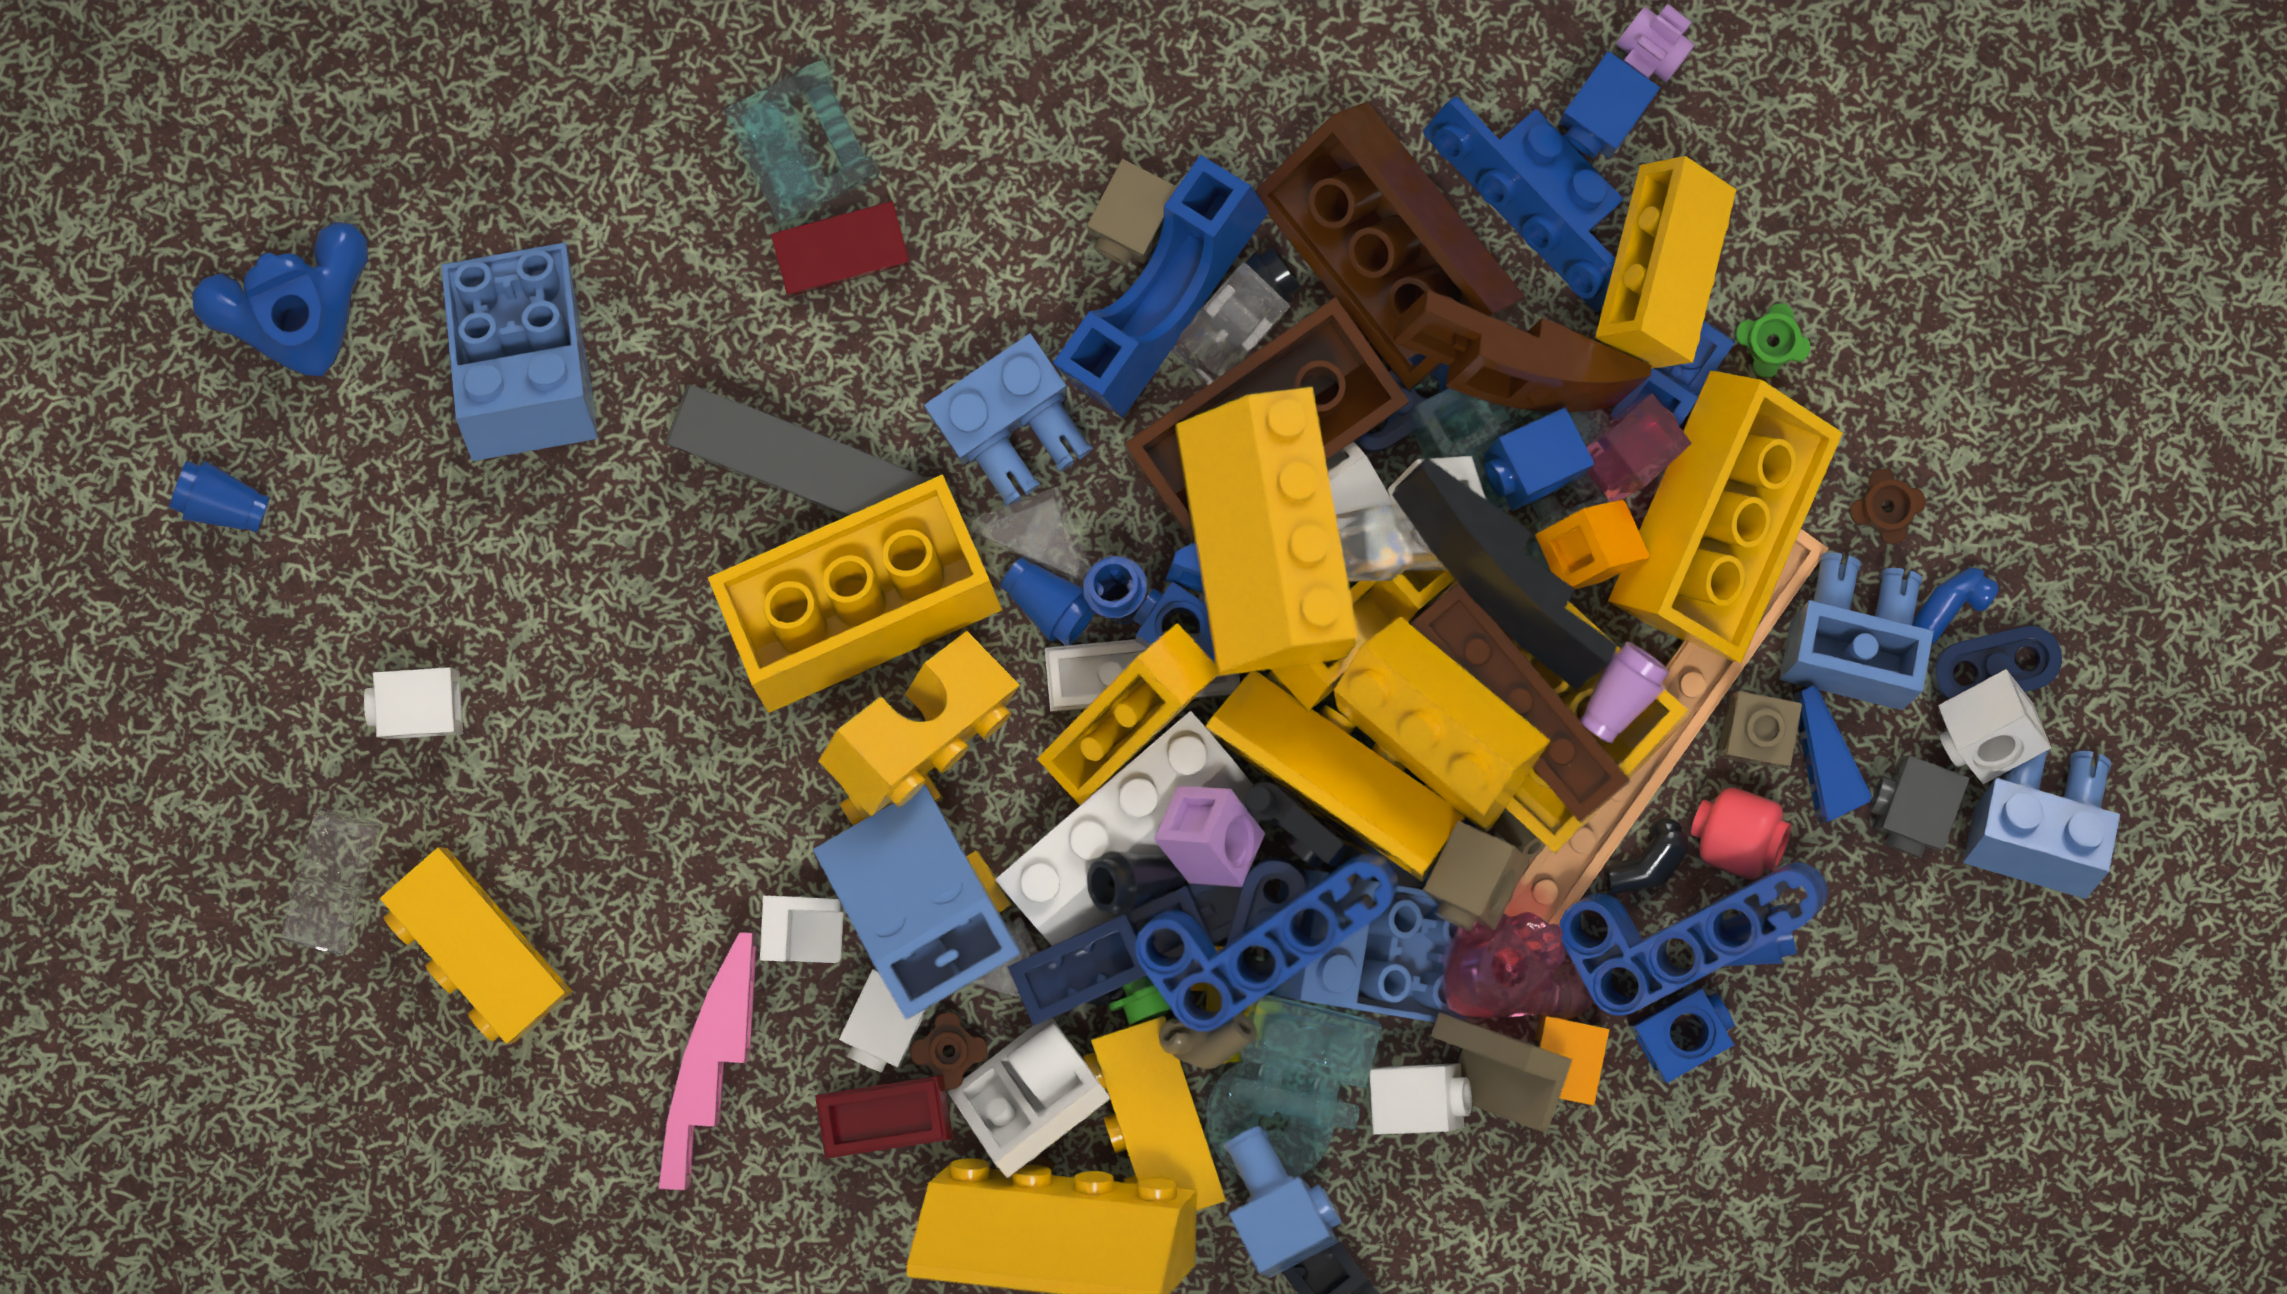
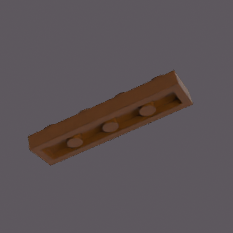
M1459 583L1411 622L1418 632L1551 740L1533 768L1580 823L1631 782L1497 623L1468 595Z

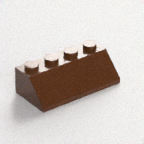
M1368 101L1333 114L1255 190L1269 211L1268 215L1330 293L1338 299L1347 314L1408 390L1416 387L1443 365L1441 362L1426 357L1416 366L1408 361V359L1420 353L1393 342L1395 321L1427 290L1450 297L1460 304L1497 320L1503 319L1526 298Z
M1334 297L1125 442V453L1162 506L1191 542L1195 543L1175 430L1177 423L1247 395L1312 387L1325 459L1327 461L1409 404L1410 401L1338 299Z

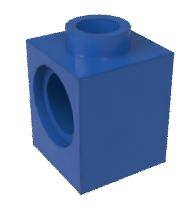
M1608 51L1563 113L1559 124L1568 130L1564 138L1586 156L1595 158L1600 152L1608 159H1611L1651 103L1660 87Z
M1566 407L1499 437L1483 454L1487 461L1484 467L1485 474L1492 490L1501 498L1505 496L1512 511L1579 481L1595 465Z
M1173 581L1164 594L1153 588L1132 619L1142 626L1136 634L1135 641L1145 648L1150 647L1163 636L1162 623L1169 615L1186 613L1195 619L1199 628V635L1194 640L1195 643L1214 662L1215 655L1206 604Z
M1693 988L1628 1025L1658 1079L1665 1083L1674 1080L1734 1045L1727 1033L1728 1030L1735 1027L1729 1011L1717 993L1707 997L1702 988ZM1690 1013L1699 1020L1702 1026V1036L1695 1047L1689 1050H1680L1671 1040L1670 1028L1678 1016Z

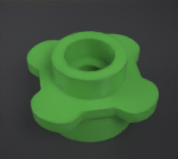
M1775 304L1770 307L1767 315L1756 321L1744 320L1736 329V340L1740 345L1747 347L1753 358L1752 370L1759 377L1771 378L1777 373L1780 366L1791 360L1801 362L1810 353V342L1806 337L1801 336L1800 328L1793 320L1794 312L1787 305ZM1775 335L1779 340L1778 345L1771 347L1767 343L1768 336Z
M1148 976L1122 986L1126 997L1109 1004L1110 1011L1124 1009L1129 1025L1142 1023L1172 1011Z

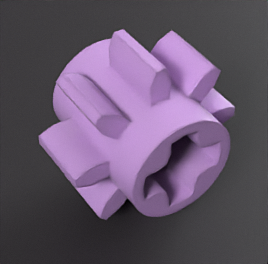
M1669 4L1665 6L1658 16L1647 7H1644L1616 43L1618 47L1628 54L1624 59L1626 64L1648 79L1654 73L1666 83L1695 46L1692 41L1683 35L1691 21Z

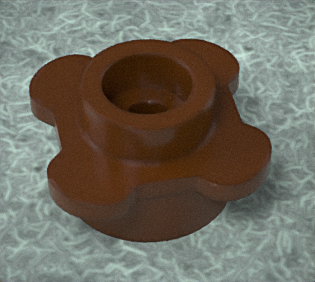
M1876 470L1868 478L1869 488L1862 499L1856 500L1851 504L1850 517L1855 524H1867L1878 531L1883 542L1897 544L1906 538L1907 524L1911 522L1915 514L1924 510L1926 499L1920 489L1910 488L1904 482L1896 480L1890 470ZM1884 501H1890L1893 504V510L1890 513L1883 511L1882 503Z
M945 1012L936 1017L935 1028L925 1039H918L913 1042L910 1054L915 1064L926 1065L937 1076L943 1075L945 1089L951 1090L958 1088L962 1084L963 1074L973 1063L982 1062L986 1058L987 1044L983 1038L972 1037L962 1028L958 1015ZM945 1045H952L955 1048V1054L952 1057H946L943 1054Z

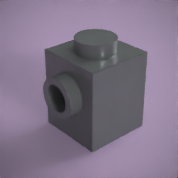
M1910 755L1899 757L1892 778L1882 776L1872 796L1869 812L1878 815L1873 829L1888 834L1885 846L1916 858H1922L1925 849L1943 851L1970 778Z

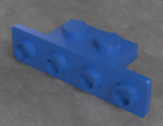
M1455 96L1450 99L1423 130L1424 136L1437 149L1439 154L1448 160L1480 193L1482 198L1493 206L1524 238L1525 242L1558 273L1575 294L1580 296L1592 310L1600 311L1604 305L1615 258L1590 231L1602 222L1624 198L1537 109L1503 138L1499 139L1459 97Z

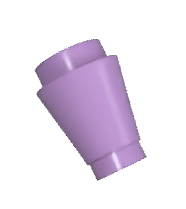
M1626 642L1619 653L1614 652L1609 664L1604 667L1580 722L1600 738L1612 743L1618 733H1621L1666 689L1662 682L1669 674V669L1646 651L1630 642Z

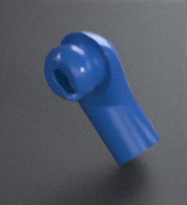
M1968 567L1934 589L1913 619L1912 626L1934 631L1932 644H1935L1965 602L1970 604L1976 611H1985L1999 591L1997 582L1983 576L1984 570Z

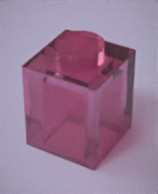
M1653 393L1618 413L1585 444L1595 463L1587 473L1610 502L1622 500L1647 486L1692 442L1678 426L1674 415L1663 407Z

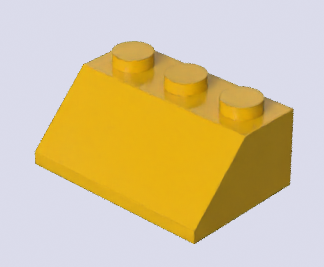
M1399 617L1362 644L1334 689L1337 708L1341 714L1484 833L1493 827L1551 741L1402 617Z

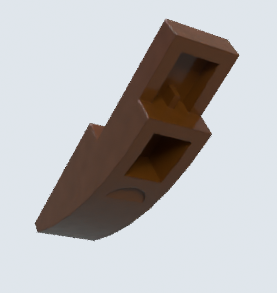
M1427 290L1395 321L1394 343L1448 365L1446 387L1507 407L1537 412H1556L1565 407L1568 413L1599 410L1616 406L1651 376L1652 365L1574 332L1562 324L1541 318L1525 332L1513 327L1508 322L1492 318L1460 304L1450 297L1442 296L1430 290Z

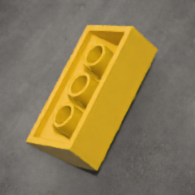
M1710 370L1639 530L1650 558L1620 573L1608 602L1653 628L1684 641L1694 643L1700 648L1733 662L1742 663L1843 432L1763 380Z
M1308 387L1247 395L1177 423L1175 430L1218 676L1347 659L1358 635L1313 388Z
M943 474L707 577L750 682L768 713L1002 611L989 577Z
M1272 670L1266 677L1257 671H1251L1206 725L1211 735L1220 744L1287 790L1298 795L1310 806L1422 882L1440 857L1457 821L1463 823L1466 817L1428 785H1422L1403 772L1406 767L1379 744L1376 743L1372 749H1369L1350 736L1356 726L1340 713L1327 705H1324L1319 713L1312 709L1308 711Z
M974 1158L958 1159L952 1161L951 1164L928 1183L907 1262V1277L1055 1294H1170L1195 1266L1197 1190L1179 1189L1175 1181L1165 1178L1142 1179L1137 1184L1114 1182L1113 1175L1098 1171L1081 1172L1076 1174L1075 1177L1051 1175L1050 1168L1040 1165H1024L1007 1178L1001 1170L989 1169V1162Z

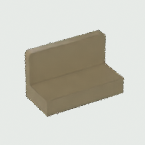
M1439 1012L1431 1037L1463 1048L1458 1063H1461V1077H1467L1470 1082L1472 1106L1532 1129L1546 1132L1554 1115L1572 1059Z

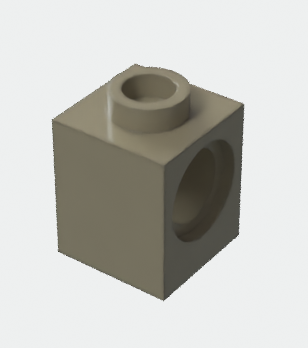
M1122 159L1087 224L1089 236L1097 240L1093 249L1104 257L1123 266H1127L1131 258L1145 265L1162 232L1164 205L1177 186Z
M1741 691L1730 694L1728 696L1717 757L1776 769L1791 767L1802 703Z
M1457 821L1423 891L1440 905L1436 915L1449 923L1471 931L1475 922L1495 931L1529 861L1515 846Z

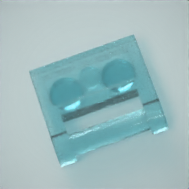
M824 60L812 63L800 69L791 77L722 109L779 226L880 176L873 157H865L829 84L834 78ZM804 95L808 96L842 166L839 172L827 178L790 105V102Z

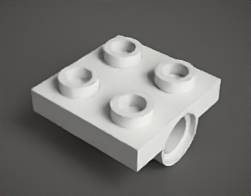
M1053 1018L1029 1028L964 1078L958 1088L948 1091V1094L994 1163L1007 1178L1026 1163L1036 1158L1040 1152L1079 1122L1085 1120L1092 1112L1111 1098Z

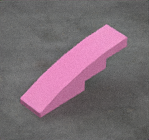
M757 933L738 934L707 992L687 1044L667 1119L659 1189L686 1190L691 1187L694 1125L716 1126L720 1124L724 1062L746 1063L750 1061Z

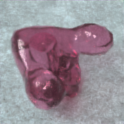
M1525 911L1516 916H1507L1503 913L1495 931L1475 922L1471 931L1457 926L1450 945L1444 972L1443 992L1447 1007L1462 1016L1474 1018H1505L1539 1014L1568 1020L1585 1014L1591 1008L1594 1000L1575 965L1562 964L1565 959V949L1561 942L1563 933L1561 927L1557 924H1549L1541 917Z

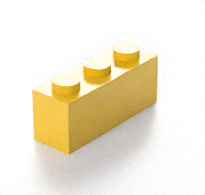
M1687 156L1639 166L1595 336L1596 339L1615 350L1652 365L1651 369L1693 363L1737 189Z
M1177 623L1142 652L1063 731L1037 760L1081 806L1120 772L1218 675L1216 664Z
M437 847L379 898L390 910L383 917L387 925L406 945L409 946L415 940L432 958L425 965L429 973L448 993H453L457 988L474 1006L467 1013L469 1018L491 1042H494L500 1036L506 1044L515 1043L573 992L448 848Z
M1165 1015L1092 1038L1091 1042L1095 1052L1083 1057L1085 1063L1103 1088L1108 1090L1115 1113L1103 1117L1115 1154L1127 1150L1135 1175L1124 1178V1182L1137 1184L1138 1181L1147 1178L1173 1180L1177 1183V1188L1197 1190L1196 1211L1225 1202L1226 1199L1180 1060L1172 1054L1165 1052L1159 1043V1032L1166 1022Z

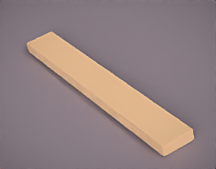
M1800 530L1742 663L1728 660L1686 640L1681 643L1666 665L1670 672L1662 684L1673 697L1688 709L1690 716L1630 779L1631 782L1616 793L1556 854L1545 846L1541 853L1528 860V865L1495 931L1481 925L1531 962L1535 963L1559 930L1560 920L1564 912L1584 895L1820 560V555L1826 553L1828 548L1804 530Z

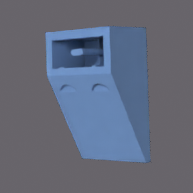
M566 242L442 264L455 415L472 461L598 439L593 393Z
M926 785L903 806L897 807L892 803L872 817L864 819L813 849L867 953L905 1020L917 1015L1022 954Z
M1303 869L1308 877L1310 887L1330 874ZM1357 878L1349 893L1338 900L1343 911L1346 910L1352 901L1366 893L1375 901L1374 893L1379 887L1380 882ZM1282 879L1278 900H1283L1289 895V887ZM1398 885L1392 902L1379 917L1267 994L1436 1022L1439 1012L1465 1021L1481 924L1475 922L1471 931L1455 926L1436 915L1440 905L1423 890ZM1327 890V892L1333 895L1332 890ZM1306 908L1299 931L1311 939H1320L1328 935L1329 923L1320 911Z

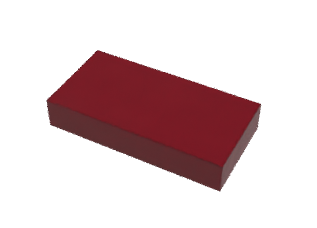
M893 201L771 233L788 298L910 265Z
M943 1075L815 1095L825 1159L953 1139Z

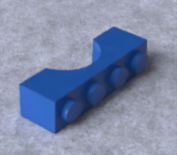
M1200 155L1164 205V221L1158 244L1139 278L1120 299L1101 310L1089 311L1054 360L1053 364L1074 387L1123 418L1269 213L1253 188L1204 156Z

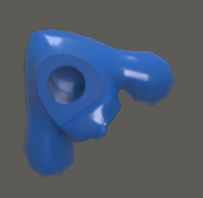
M335 221L318 231L313 250L317 267L307 265L302 257L295 254L274 255L272 253H264L259 256L256 265L244 276V291L239 282L222 273L203 278L192 292L194 314L208 329L235 336L290 370L309 376H323L335 363L343 345L349 321L351 295L368 262L367 239L354 224Z

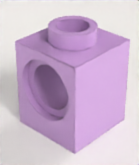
M1177 786L1154 840L1188 883L1243 887L1265 833L1231 789Z

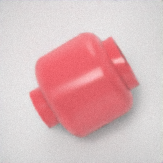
M1729 787L1719 793L1714 803L1705 799L1701 802L1692 824L1691 835L1700 838V857L1705 864L1752 880L1760 877L1766 869L1773 872L1778 868L1786 850L1792 826L1784 821L1783 808L1778 802L1737 787Z

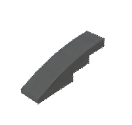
M687 384L664 443L763 485L790 493L844 516H849L931 480L878 457L691 384Z

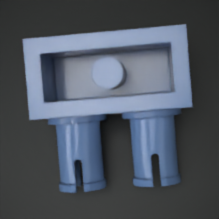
M1031 333L924 404L927 414L961 464L964 465L967 462L973 463L977 461L1003 499L1006 508L1021 500L1020 494L1008 478L1009 475L1015 478L1026 496L1041 485L1038 479H1035L1008 440L1012 436L1011 432L1020 426L1026 427L1030 425L1056 463V468L1059 472L1074 464L1073 458L1061 442L1062 439L1066 440L1079 460L1093 450L1092 445L1086 441L1061 404L1067 395L1066 384Z
M1824 553L1820 555V569L1814 600H1809L1790 621L1779 680L1805 687L1814 686L1818 690L1903 710L1923 692L1934 633L1932 630L1912 626L1922 576L1916 572L1909 571L1907 580H1903L1904 569L1886 568L1882 570L1880 578L1882 581L1875 616L1851 611L1857 572L1860 570L1861 562L1855 557L1848 555L1846 564H1840L1842 559L1841 553Z
M2047 750L2004 773L2002 779L1995 778L1977 802L1972 816L1963 863L2086 899L2109 873L2120 814L2101 808L2111 761L2106 756L2099 754L2096 766H2091L2094 752L2077 751L2072 753L2069 760L2070 768L2063 798L2039 790L2046 755L2049 752Z
M1256 1126L1237 1135L1223 1145L1232 1157L1251 1195L1246 1200L1247 1204L1231 1212L1229 1216L1258 1272L1268 1278H1272L1338 1243L1332 1228L1341 1224L1342 1221L1324 1188L1322 1189L1319 1184L1310 1188L1309 1184L1300 1177L1295 1179L1293 1176L1288 1177L1268 1140L1267 1132L1263 1131L1261 1126Z

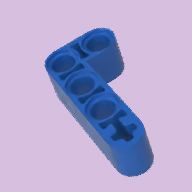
M1364 853L1355 856L1218 951L1199 924L1189 914L1180 910H1166L1156 914L1139 932L1135 942L1136 957L1177 1018L1186 1027L1193 1030L1210 1031L1227 1022L1379 917L1388 908L1398 888V876L1393 865L1382 856L1374 853ZM1355 873H1358L1364 880L1370 879L1373 876L1379 880L1380 885L1374 893L1375 901L1366 893L1352 901L1346 910L1343 911L1338 900L1348 894L1356 883L1357 877ZM1327 890H1332L1333 895L1327 892ZM1305 908H1313L1320 911L1329 923L1328 935L1320 939H1311L1304 936L1296 924L1297 912ZM1160 928H1169L1176 931L1184 942L1183 956L1178 958L1162 956L1154 945L1153 935L1155 931ZM1251 945H1260L1267 948L1275 959V971L1268 975H1258L1251 972L1246 967L1243 959L1244 949ZM1198 982H1207L1214 985L1222 996L1221 1009L1216 1011L1200 1009L1194 1004L1191 997L1192 985Z
M1805 863L1788 864L1643 939L1623 904L1610 894L1597 892L1585 896L1564 912L1560 920L1559 933L1563 945L1594 1002L1601 1010L1610 1015L1623 1016L1633 1013L1802 927L1822 910L1827 901L1828 888L1825 878L1816 868ZM1788 886L1791 889L1800 886L1805 889L1807 897L1800 902V906L1796 902L1789 903L1770 915L1766 904L1781 895ZM1735 909L1745 913L1752 926L1749 939L1737 940L1727 934L1722 924L1725 910ZM1584 910L1596 911L1606 920L1608 932L1605 940H1593L1585 934L1581 926V915ZM1669 939H1682L1693 948L1695 961L1692 968H1679L1669 960L1666 952ZM1614 968H1626L1636 976L1639 986L1635 997H1625L1614 989L1611 982V972Z

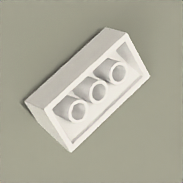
M1190 711L998 876L995 881L1053 946L1118 916L1111 912L1101 911L1092 902L1087 888L1089 868L1095 861H1098L1105 853L1110 851L1164 854L1154 838L1177 786L1231 789L1247 809L1245 795L1254 785L1224 748ZM1254 818L1257 823L1260 822V820Z

